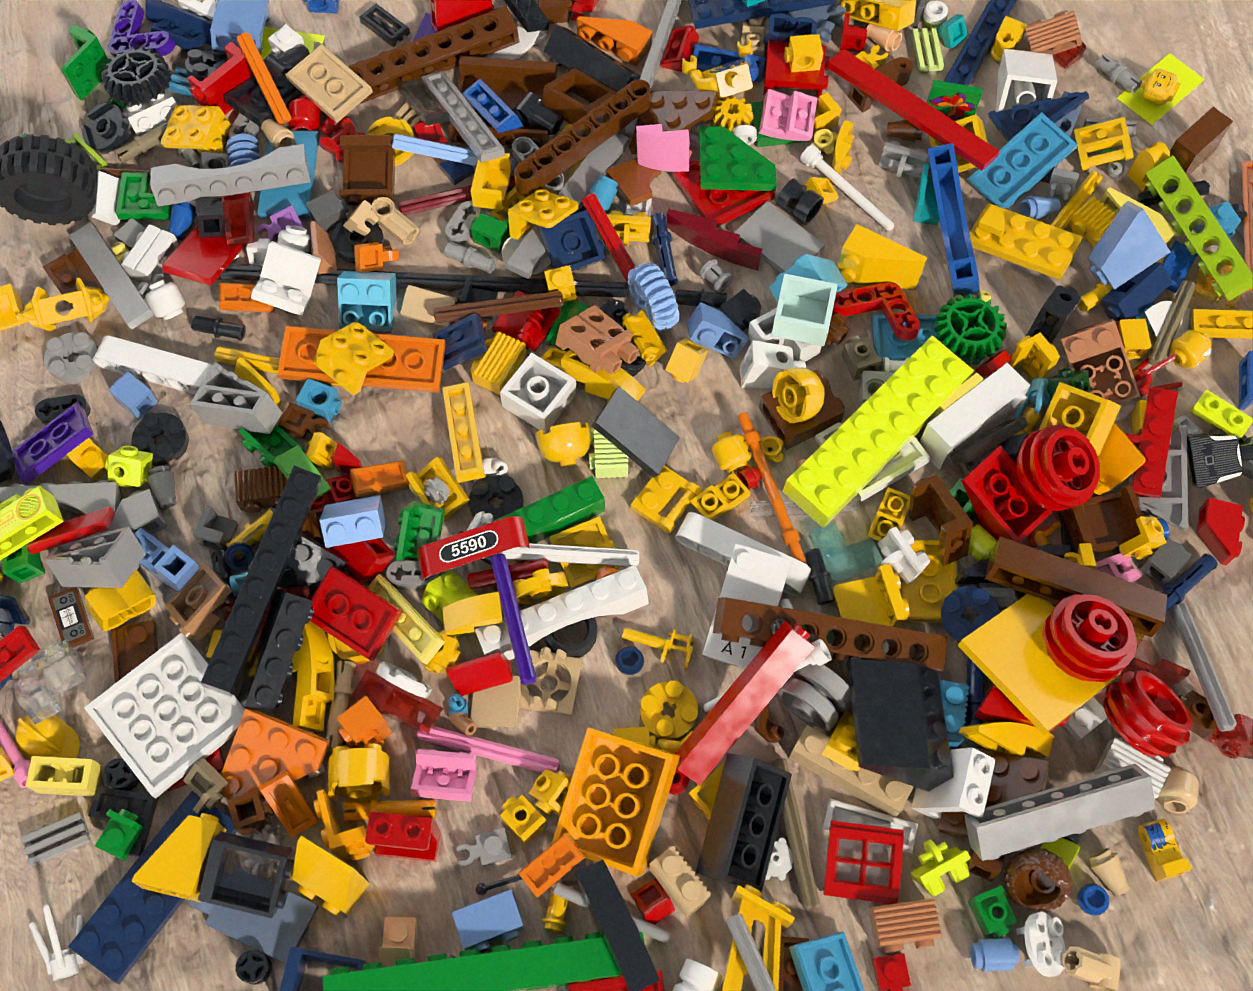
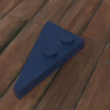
M1087 91L1081 93L1074 92L1067 94V97L1053 100L1047 98L1030 102L1027 105L1012 106L1013 109L1000 112L990 111L987 114L992 123L1009 142L1041 112L1055 124L1089 99V94Z

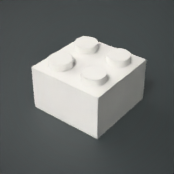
M531 353L500 391L502 407L535 428L543 429V432L546 434L576 396V379Z

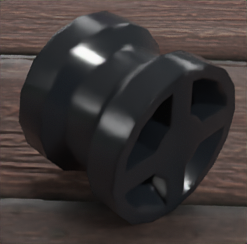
M123 758L111 760L103 770L104 782L113 789L131 791L139 783L138 777Z
M248 950L238 958L235 971L241 981L252 985H260L270 977L272 962L266 954L256 950Z

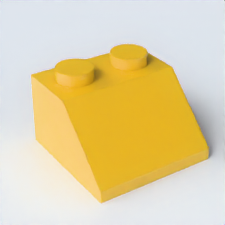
M1059 382L1039 430L1058 424L1071 427L1089 439L1099 457L1121 405Z

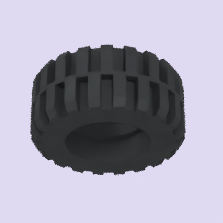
M26 134L24 137L16 136L0 145V206L2 208L5 207L6 211L11 215L16 214L20 219L25 221L27 219L32 220L33 223L37 224L48 223V225H56L57 223H62V225H66L72 221H80L95 207L98 181L97 166L88 153L80 150L77 145L72 142L70 144L66 143L64 139L58 137L54 139L49 138V135L42 134L41 136H34V134Z

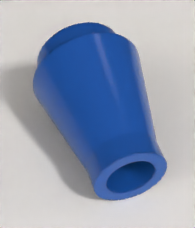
M188 202L172 205L167 232L172 233L177 240H182L183 235L197 217L196 207Z

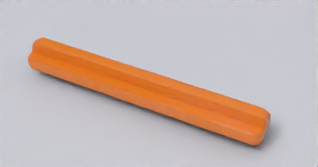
M245 32L241 33V35L237 36V42L277 123L284 125L291 121V116L251 35Z

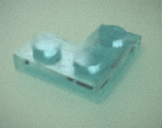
M835 522L826 525L824 528L820 527L809 531L808 536L813 547L821 550L826 571L830 572V584L881 566L883 560L872 537L846 546Z

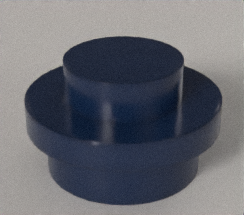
M628 646L618 651L615 664L621 673L635 675L643 668L644 657L639 649Z

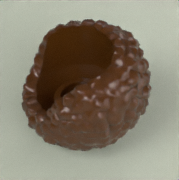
M1036 847L1028 848L1016 854L1009 861L1004 872L1005 887L1009 898L1020 908H1025L1029 911H1048L1049 909L1055 910L1057 907H1061L1062 903L1069 898L1074 884L1068 866L1061 857L1047 849Z

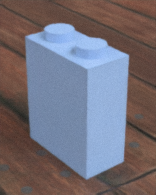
M381 495L327 504L320 518L326 548L382 538L384 535L386 520Z

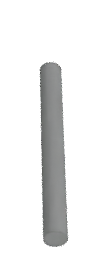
M557 881L552 892L553 894L589 909L582 892ZM631 915L639 932H643V934L665 944L667 943L671 932Z

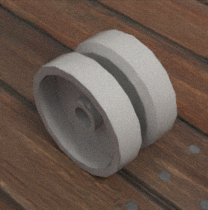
M809 664L793 673L795 679L789 678L777 692L778 697L801 721L812 728L817 726L829 732L839 720L837 712L846 711L852 703L850 687L841 677L825 665L819 666L816 664L813 666Z

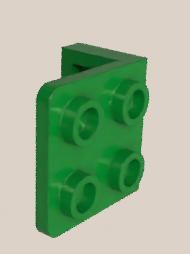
M74 24L68 32L78 51L62 66L61 70L75 96L83 100L102 81L101 72L104 71L103 65L108 64V58L95 34L89 29L84 30Z

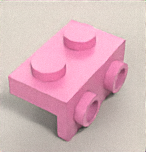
M418 749L416 752V769L411 785V796L471 802L477 774L476 755L464 752L456 753L434 749Z

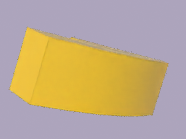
M1013 722L975 724L960 727L959 734L991 751L1029 758L1049 757L1054 735L1049 732L1043 735L1036 727Z

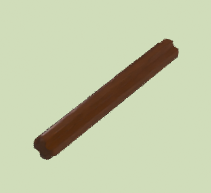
M554 291L435 307L433 312L435 321L440 323L462 320L474 313L485 317L561 307L564 301L562 292Z

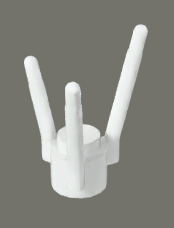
M45 904L43 911L54 951L53 954L50 955L36 924L31 922L29 927L46 963L48 975L52 974L53 981L78 974V965L84 964V960L77 953L72 954L70 948L61 950L50 907ZM82 915L77 916L75 937L83 928Z

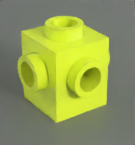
M134 446L120 447L111 453L106 460L105 467L108 471V481L116 482L121 487H141L147 482V472L152 469L153 453L138 451Z

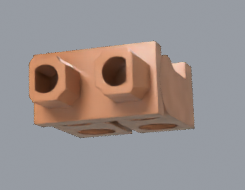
M595 305L581 312L578 316L576 315L560 324L555 344L562 350L566 348L571 349L585 364L590 365V369L595 373L604 369L611 375L621 367L622 360L620 358L630 364L636 360L639 351L636 346L630 343L633 334L628 330H624Z

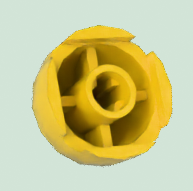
M803 367L785 369L776 374L773 381V398L778 397L780 406H776V409L787 422L797 423L806 421L821 410L824 403V387L819 377L811 370Z
M580 422L550 427V433L543 434V429L535 432L537 444L542 455L550 462H559L561 467L576 465V459L585 456L591 444L589 424L587 422L582 427Z

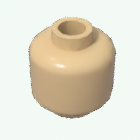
M1171 767L1157 797L1158 802L1169 812L1177 814L1186 813L1195 807L1198 802L1199 781L1197 777L1184 767Z

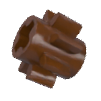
M839 313L831 316L825 342L827 346L833 343L839 345L849 332V328L845 325L848 320Z

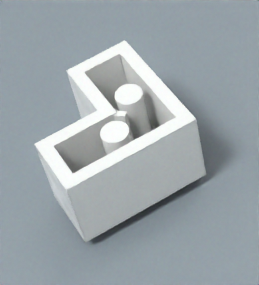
M777 308L756 318L749 324L748 340L750 343L752 341H761L789 346L793 349V360L807 361L820 354V345L771 336Z

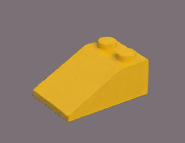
M856 224L842 247L837 268L846 282L857 286L892 282L898 284L901 289H916L927 257Z
M303 836L297 841L292 880L299 884L297 891L311 900L317 895L325 901L322 907L338 916L340 911L349 916L369 885V882L354 868Z

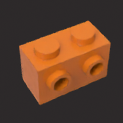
M367 696L336 718L342 726L338 729V732L351 749L363 748L366 744H379L382 746L385 742L384 739L392 734L385 719Z

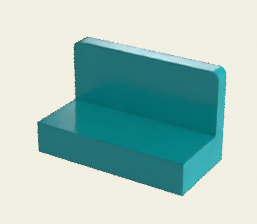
M924 164L918 181L913 221L938 226L939 215L932 177L928 176L929 164Z

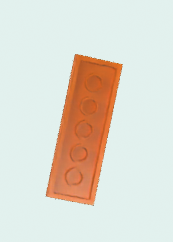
M286 326L277 373L279 379L306 381L309 378L320 383L338 384L313 364L320 340L338 330ZM374 334L392 348L394 354L389 360L368 371L362 386L440 392L446 346L445 340Z

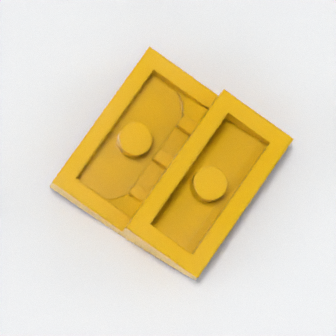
M600 516L548 537L550 545L615 549ZM558 562L562 572L566 575L570 588L594 579L599 569L608 566Z

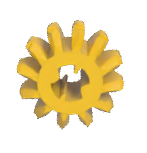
M736 95L732 99L726 96L723 101L718 100L712 117L713 126H722L732 132L737 126L751 125L753 122L751 104H746L745 98L738 100Z

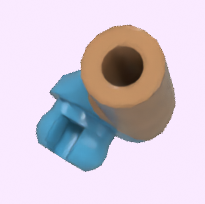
M453 694L448 700L449 720L464 734L471 736L476 732L477 724L468 718L467 700L461 694Z

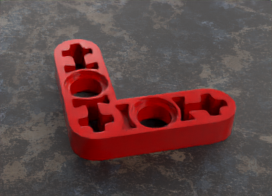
M884 282L836 292L832 316L839 313L846 317L881 309L898 339L911 341L919 333V320L902 289L896 283ZM868 298L870 299V301L863 302L859 301L858 299ZM893 309H900V310H903L904 312H903V313H894V312H892V310H893Z

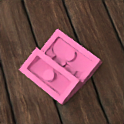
M768 89L764 97L759 134L785 140H811L817 98L794 91L792 96Z
M662 124L636 126L637 160L639 165L661 171H689L688 130L663 132Z

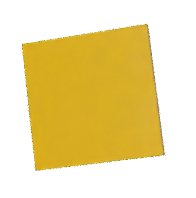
M1027 594L966 636L957 646L1028 720L1045 735L1116 678L1106 682L1082 681L1069 676L1057 667L1048 655L1042 635L1044 621L1055 607L1049 601Z

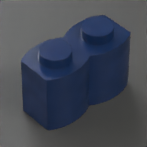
M772 14L764 25L763 43L768 45V41L789 42L790 36L815 35L817 22L808 17L793 19L786 14Z

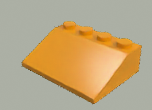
M588 727L552 843L568 832L585 854L586 859L594 862L603 859L607 866L634 876L644 874L680 756Z

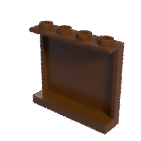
M460 56L459 59L460 79L458 90L461 94L477 80L481 79L511 110L527 92L536 94L542 100L544 86L557 79V65L553 62ZM471 105L502 146L512 148L514 140L519 137L530 138L539 148L549 142L550 135L548 131H543L532 124L498 133ZM449 124L451 142L466 144L455 127Z

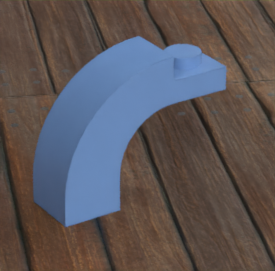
M141 527L135 532L136 539L146 553L139 564L172 589L180 591L199 570L197 563L174 545L169 549Z

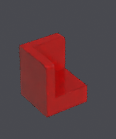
M845 12L840 50L862 52L864 51L868 29L865 27L849 26L850 13Z

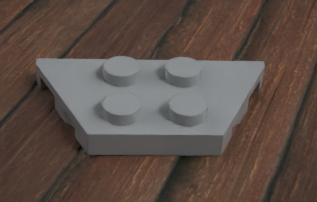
M1182 425L1177 430L1171 432L1160 499L1138 495L1142 512L1157 519L1163 518L1167 524L1182 531L1188 530L1187 425ZM1135 472L1128 477V485L1133 486Z

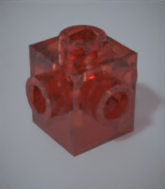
M1235 714L1234 718L1237 725L1233 730L1222 732L1217 726L1216 730L1212 733L1211 739L1223 755L1232 759H1237L1238 757L1253 759V719L1242 714Z

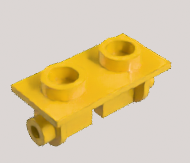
M641 310L636 316H632L630 313L626 314L622 318V325L633 334L632 339L641 353V358L645 359L647 365L651 367L667 352V349L644 310Z

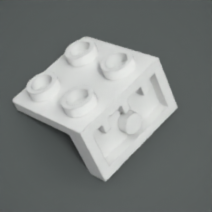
M271 241L267 249L260 279L252 291L251 299L302 316L309 304L321 259Z

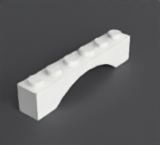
M636 565L521 610L520 615L528 646L530 647L541 638L567 625L597 616L625 614L645 606L649 602L646 586ZM505 617L502 618L503 623L484 625L475 629L485 656L501 652L508 660L515 658Z

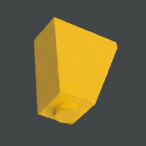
M204 813L200 817L188 815L136 872L132 882L142 889L200 902L198 901V896L212 840L220 831L226 832V829L218 822L219 819L215 816Z

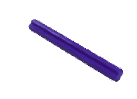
M500 553L493 555L490 560L522 685H529L535 683L537 678L506 556Z

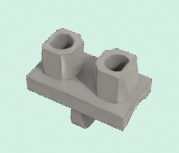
M885 142L878 167L896 171V176L901 177L903 173L920 178L923 166L928 159V153H925V149L918 147L914 149L903 147L900 142Z

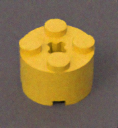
M366 744L363 748L353 749L348 746L333 748V754L328 759V796L330 799L337 801V796L344 797L345 801L368 802L372 798L379 799L380 794L384 793L385 797L390 794L389 755L381 751V745Z

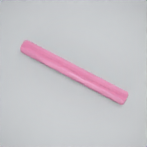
M424 723L420 724L417 731V739L541 773L547 769L557 774L559 769V760L545 755L467 736L466 734Z

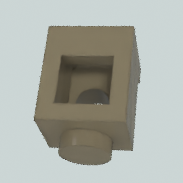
M854 336L844 344L841 356L853 381L860 379L862 371H879L882 359L880 356H877L869 337L861 339L860 336Z

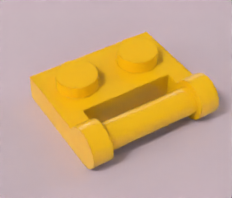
M1125 117L1074 129L1082 171L1090 170L1092 166L1108 162L1134 159ZM1119 145L1123 147L1120 150L1091 157L1087 156V153Z
M664 465L659 475L654 478L652 477L631 503L630 509L662 531L670 534L676 527L675 522L690 505V501L703 491L697 484L687 481ZM679 490L683 491L684 495L666 517H662L660 514Z

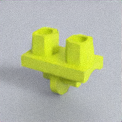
M927 840L923 844L926 852L918 856L922 865L909 871L912 879L920 883L927 894L936 896L946 889L940 877L941 875L948 872L951 880L956 883L970 877L966 861L971 858L967 850L960 851L956 846L949 849L945 842L936 846L932 840Z

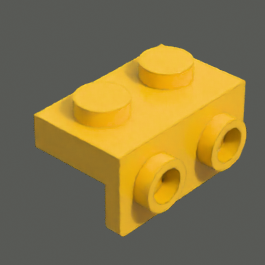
M1041 332L1033 337L1026 336L1016 344L1017 349L1010 356L1009 365L1014 370L1021 367L1031 380L1038 377L1048 379L1060 358L1054 345L1049 344Z
M440 457L434 458L418 473L408 472L406 474L410 482L409 488L416 496L420 497L423 503L445 509V521L470 501L444 460ZM435 477H438L447 485L450 495L447 496V500L442 505L432 502L426 496L423 484L428 479L433 480Z

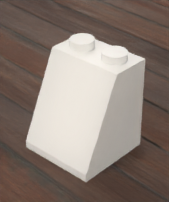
M1004 49L998 70L996 112L1013 109L1012 106L1027 105L1030 102L1047 98L1052 100L1057 84L1052 54Z

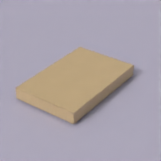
M322 44L285 74L288 81L312 100L315 105L336 123L373 92L372 88Z

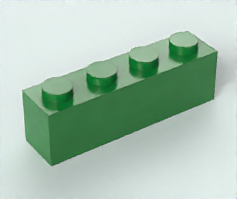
M590 476L492 522L507 517H521L524 520L529 543L536 544L604 512L605 498L593 476Z

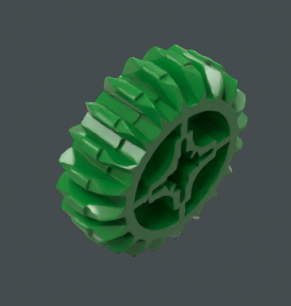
M971 293L966 298L959 294L955 300L950 298L946 305L943 304L939 314L936 315L934 332L937 333L936 339L942 342L951 352L959 355L958 357L961 360L964 357H968L971 363L976 357L981 362L986 356L990 358L994 355L995 351L999 350L1002 346V342L1006 338L1005 331L1007 329V323L1003 322L1005 314L998 313L999 306H991V299L984 302L981 295L974 299Z

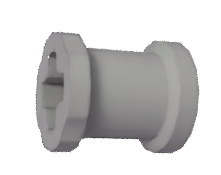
M716 259L709 260L699 272V276L702 279L706 278L714 286L716 293L724 291L733 280V276L730 273L726 274L718 266Z

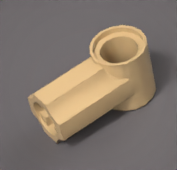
M380 197L373 201L372 211L379 218L377 221L379 227L389 232L403 245L412 243L419 233V227L398 211L391 199Z
M1071 946L1062 954L1061 966L1064 967L1066 974L1089 982L1088 986L1097 990L1118 991L1121 969L1120 958L1107 954L1093 953Z

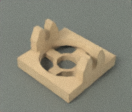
M549 647L542 648L540 652L530 650L534 668L542 663H549L547 672L540 677H536L535 683L529 684V686L538 687L542 697H532L527 689V685L521 684L519 708L572 717L583 663L582 659L567 657V654L561 649H557L556 653L551 652ZM557 664L561 665L568 672L570 683L559 680V677L556 675ZM546 677H553L557 681V687L551 692L544 691L541 688V681ZM558 691L568 692L559 702L551 699V696L555 695Z

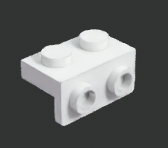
M165 90V94L158 95V100L151 99L149 104L142 102L139 106L133 103L131 106L126 105L127 108L123 110L126 112L129 123L136 135L140 137L167 123L177 104L173 96Z

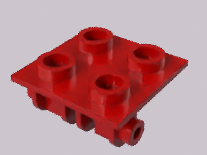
M517 290L513 297L524 296L527 294ZM553 307L501 314L490 331L494 333L500 331L506 336L525 343L527 349L535 352L562 311Z

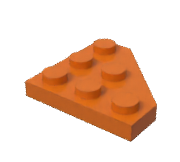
M247 708L244 711L221 772V776L228 782L221 794L227 799H232L254 790H258L261 793L260 785L286 770L294 781L311 774L321 768L331 741L255 709Z

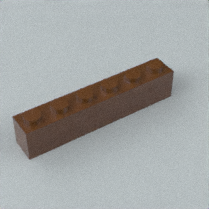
M1001 536L989 554L985 579L1055 604L1075 594L1100 596L1112 601L1124 611L1132 622L1135 632L1151 638L1165 623L1167 595L1151 588L1140 586L1125 579L1100 572Z

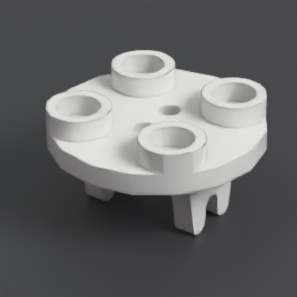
M1044 912L1030 914L1026 920L1025 927L1016 928L1017 935L1024 934L1025 945L1030 958L1023 961V966L1035 967L1043 976L1055 977L1061 974L1064 969L1061 966L1062 954L1066 952L1062 937L1064 932L1062 922L1058 917L1051 918Z

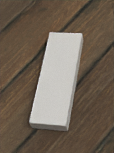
M829 799L822 827L823 830L829 831L830 820L904 830L903 853L912 854L918 827L917 823ZM871 843L888 849L892 847V845Z

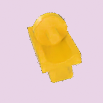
M612 210L610 214H607L621 241H624V246H629V241L650 242L651 217H647L646 212H637L634 216L624 215L621 211Z

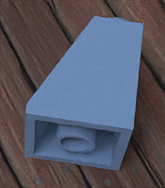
M1127 201L1123 204L1089 255L1088 260L1092 264L1089 270L1095 279L1100 280L1104 286L1108 284L1116 289L1171 251L1145 210Z

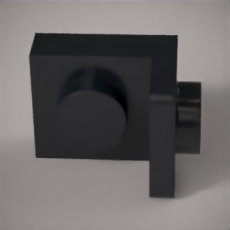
M466 280L464 288H460L458 291L457 303L464 304L498 299V292L473 288L472 282ZM493 316L481 317V318H486V319H492V320H493Z

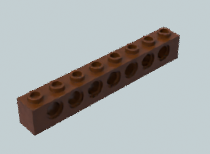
M507 6L499 9H493L481 16L472 17L460 24L449 26L439 32L425 35L423 38L413 42L404 43L392 50L383 51L376 56L360 60L347 67L372 88L373 92L360 103L362 104L422 80V76L440 71L445 72L458 67L460 56L484 57L520 43L518 28Z
M727 597L718 598L713 633L722 634L721 640L739 643V638L750 639L749 645L763 647L773 635L770 630L771 623L776 620L781 626L786 621L793 627L796 623L800 626L804 625L807 632L810 633L809 641L812 643L821 639L826 644L829 652L833 653V659L849 661L851 657H856L862 660L916 663L933 671L944 670L948 636ZM746 615L752 620V627L749 631H746L742 626V620ZM830 630L835 635V641L832 645H829L826 639L827 633ZM857 635L862 639V646L859 650L854 645ZM884 640L889 644V650L886 654L882 651ZM911 645H913L916 649V654L913 659L909 655V648L911 647Z

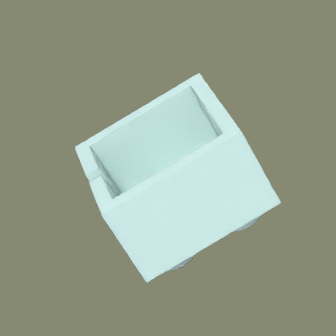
M784 274L771 336L824 346L838 284Z

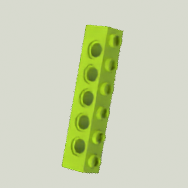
M1171 156L1147 171L1145 174L1149 181L1145 183L1153 196L1158 194L1162 199L1158 204L1167 216L1171 213L1175 221L1171 223L1179 236L1184 233L1188 241L1184 244L1192 256L1197 253L1202 260L1197 264L1204 275L1211 274L1215 282L1211 283L1218 296L1220 297L1224 294L1227 300L1230 301L1253 287V273L1175 157ZM1178 186L1175 192L1166 193L1169 187ZM1185 205L1191 206L1188 212L1179 213L1181 207ZM1198 225L1205 226L1200 233H1192L1194 227ZM1209 246H1218V249L1214 253H1205L1206 249ZM1223 266H1232L1229 273L1219 274V270Z

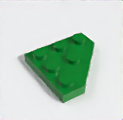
M699 126L700 189L776 191L775 164L725 127Z

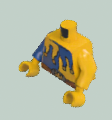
M747 39L748 45L741 46L740 42H737L739 56L743 59L704 71L697 70V58L691 55L690 62L685 61L684 58L682 59V71L684 74L690 75V79L698 91H717L719 98L753 88L752 82L759 75L750 39Z

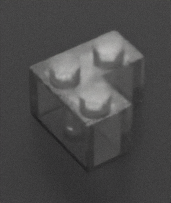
M67 639L59 644L50 645L43 652L31 657L12 673L16 700L34 724L62 711L60 693L87 680L84 664Z

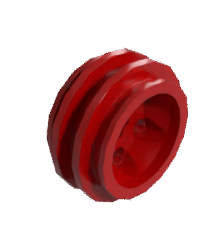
M1058 424L1032 432L1023 441L1017 457V474L1020 484L1029 498L1043 508L1061 511L1082 505L1093 495L1100 478V463L1096 450L1089 439L1071 427Z
M1075 594L1066 597L1058 603L1044 621L1042 635L1048 655L1057 667L1069 676L1079 680L1106 682L1116 678L1136 655L1137 640L1132 622L1121 608L1112 601L1100 596Z
M1143 670L1136 673L1128 671L1122 673L1117 682L1110 683L1107 686L1106 698L1103 702L1105 713L1113 727L1133 748L1146 756L1156 757L1161 755L1168 757L1176 752L1177 746L1180 747L1189 742V731L1193 726L1191 716L1183 702L1162 680Z

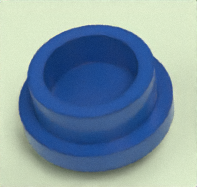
M1087 884L1078 891L1077 902L1083 912L1091 916H1097L1107 910L1109 897L1101 886Z

